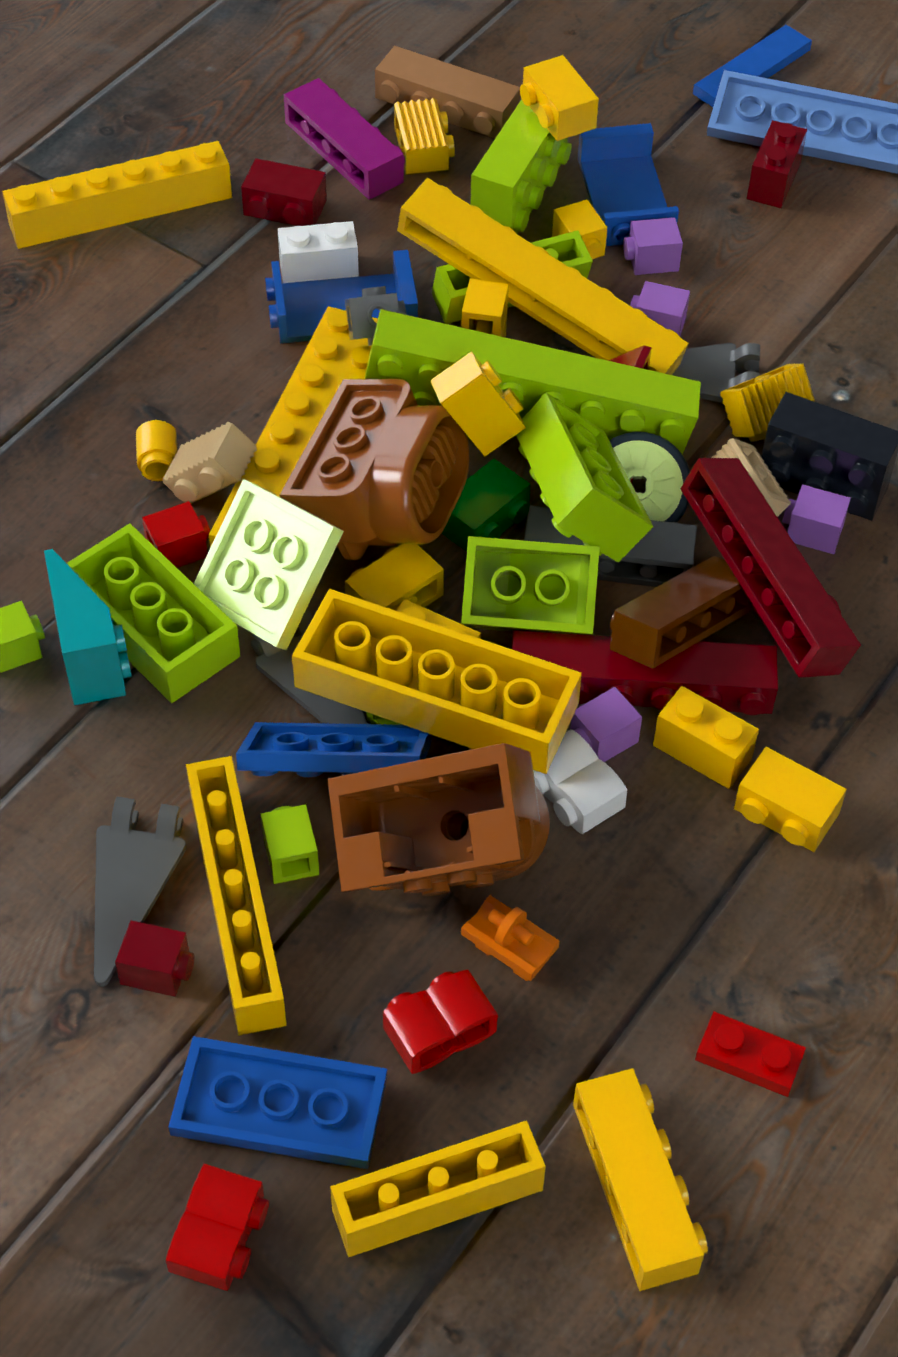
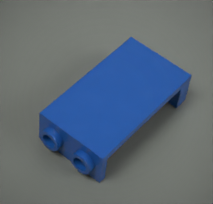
M651 123L596 128L579 134L578 161L590 203L608 227L606 246L623 245L624 237H629L631 221L675 217L676 222H678V207H667L652 160L654 132Z
M408 250L393 251V274L282 283L279 261H272V277L265 278L267 301H275L274 305H269L271 328H278L280 344L310 341L328 306L346 310L345 299L362 297V289L386 286V294L397 293V300H404L406 315L418 317V300ZM374 309L372 317L378 318L380 311Z

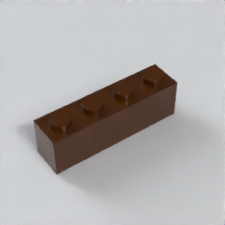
M713 556L614 610L610 621V629L612 631L610 650L654 669L750 612L752 602L726 561Z

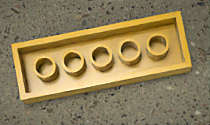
M332 589L328 590L292 654L294 685L296 688L472 749L501 743L510 744L531 753L533 770L547 774L579 704L581 672Z

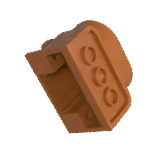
M343 379L283 487L280 497L343 530L344 532L337 546L342 556L347 560H359L365 553L368 545L396 546L397 543L428 544L436 540L443 532L464 489L469 470L468 437L442 405H418L409 383L405 380Z
M507 743L328 779L341 892L346 893L368 888L374 891L403 889L404 893L422 892V896H434L449 893L452 886L466 885V888L490 886L494 884V881L512 878L530 868L540 857L548 840L550 830L549 811L543 795L535 786L531 753ZM467 818L468 830L462 838L460 828L462 822Z

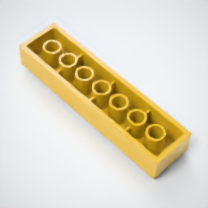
M327 307L256 443L257 451L253 452L254 457L250 458L251 463L247 464L248 469L244 470L245 475L241 476L242 481L243 479L248 480L280 497L283 487L342 380L365 378L371 346L368 345V338L350 340L346 310ZM372 317L374 322L377 323L378 318ZM242 481L235 483L209 533L210 548Z

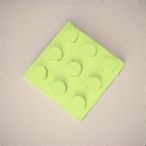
M243 479L194 585L234 623L273 646L287 650L344 531L257 484Z

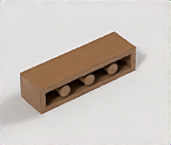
M397 46L390 50L375 69V98L391 104H395L397 101L401 104L404 101L409 103L411 100L416 102L418 99L421 101L428 99L430 101L432 98H435L439 111H446L448 123L492 138L497 137L521 100L520 87Z

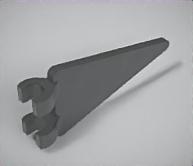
M724 343L686 349L679 367L672 375L700 381V398L722 403L721 391L759 376L760 345L748 343L736 349L735 344ZM735 370L740 373V374H739L738 376H736V377H735Z
M308 608L294 634L295 638L291 640L287 650L277 648L251 633L255 638L251 641V646L259 656L256 659V668L321 723L367 724L362 710L295 687L292 654L313 619Z
M117 796L113 807L111 826L102 825L96 831L94 980L100 987H104L109 983L117 969L115 960L130 920L144 923L187 849L185 840L179 837L183 826V818L179 817L180 806L161 805L155 834L135 830L139 817V812L134 810L136 805L135 799Z

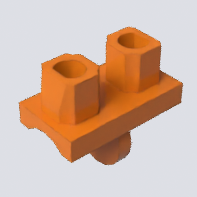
M491 895L486 898L478 912L461 927V935L473 942L476 948L487 955H492L513 969V973L525 981H532L559 948L560 942L526 919V911L520 907L511 909Z

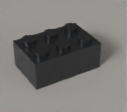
M785 392L768 424L762 459L782 489L799 494L802 485L850 497L847 512L872 521L889 487L898 454V431Z

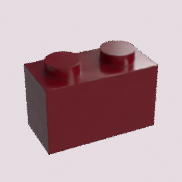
M772 120L752 165L747 200L782 208L801 164L807 129Z
M255 158L241 186L243 215L295 226L316 225L327 201L326 172Z

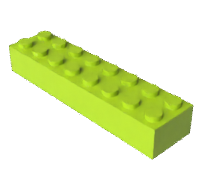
M380 309L364 379L405 380L409 383L418 405H442L430 380L472 351L481 364L486 361L492 364L502 379V382L498 385L504 392L510 388L524 407L519 412L521 419L545 393H548L604 430L609 440L625 433L647 432L668 440L682 454L698 420L700 381Z

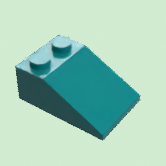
M53 549L44 550L62 655L74 705L126 696L123 678L132 677L122 624L113 626L110 608Z

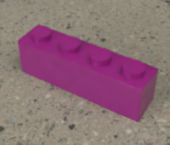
M317 78L284 94L285 123L368 200L404 183L405 157L402 150L386 139L377 127L367 122L356 108L348 105L334 89L329 88L321 79Z

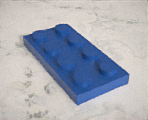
M255 722L236 753L237 771H251L256 776H271L279 771L296 772L297 775L302 777H315L323 774V772H341L342 775H348L426 759L432 743V735L397 724Z
M193 1036L168 1126L171 1136L368 1169L387 1082V1069Z

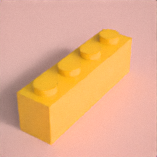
M633 1068L576 1083L573 1106L639 1291L699 1274L704 1254L708 1252L706 1237L699 1222H691L686 1206L689 1205L687 1187L682 1176H674L668 1161L672 1157L670 1143L664 1129L657 1130L651 1116L654 1113V1103L648 1086L646 1084H639Z
M526 1120L330 1186L332 1212L349 1258L543 1191L546 1166Z

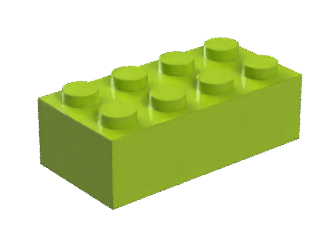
M521 99L471 175L470 205L479 207L487 216L503 226L512 228L517 234L518 232L523 233L527 227L531 211L539 208L546 187L553 186L558 168L561 164L565 165L570 157L572 145L568 143V138L556 141L548 129L541 126L533 110L526 106Z
M545 393L522 418L526 428L516 435L520 443L518 449L530 464L531 469L529 473L541 488L542 493L540 497L552 512L553 518L551 521L554 527L568 538L574 535L582 540L586 546H599V556L605 554L619 563L653 528V525L605 431L548 393Z
M130 523L67 563L110 608L113 626L122 624L129 662L171 704L241 657L237 625Z

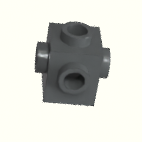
M386 286L362 289V297L345 299L350 340L368 338L369 346L372 345L377 325L372 319L374 309L406 315L404 300L398 301L397 293L386 294Z

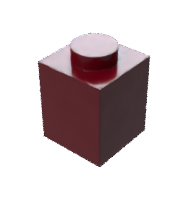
M130 920L115 960L120 985L176 997L181 980L188 981L191 976L195 956L193 952H189L186 932Z

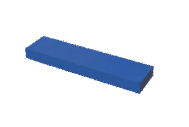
M784 25L694 84L693 95L713 107L724 70L769 78L810 51L812 40L790 26Z

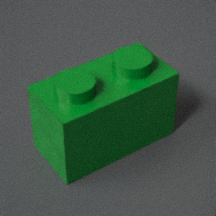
M493 458L466 480L464 489L441 534L466 552L468 536L499 539L506 529L514 523H520L527 516L530 506L531 484Z

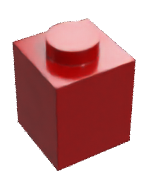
M190 501L142 517L145 538L176 568L206 558L208 554L206 540L209 539L210 528L203 514L197 516Z

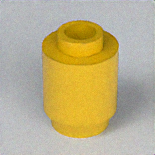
M151 420L143 423L136 430L137 467L146 479L163 481V477L177 453V434L171 424L161 420Z

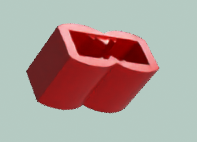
M468 969L456 973L448 971L440 974L431 982L427 990L413 994L411 992L401 993L394 997L383 1011V1029L411 1074L427 1070L444 1061L454 1052L463 1051L479 1044L497 1031L498 1014Z
M204 1163L196 1178L185 1212L179 1221L166 1256L168 1272L228 1291L233 1278L241 1280L251 1255V1248L245 1247L246 1241L252 1229L260 1231L269 1208V1200L263 1198V1182Z

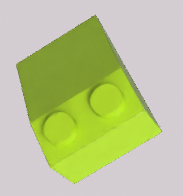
M468 536L461 624L472 629L593 635L600 547Z

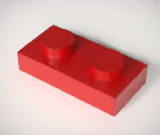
M713 1011L697 1050L695 1061L788 1097L806 1047Z

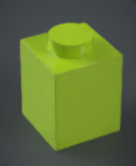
M22 600L0 608V673L42 658L39 640L45 639L43 628L36 614L28 615Z
M306 804L295 807L281 806L270 812L261 813L263 840L273 883L278 884L319 875L318 850Z

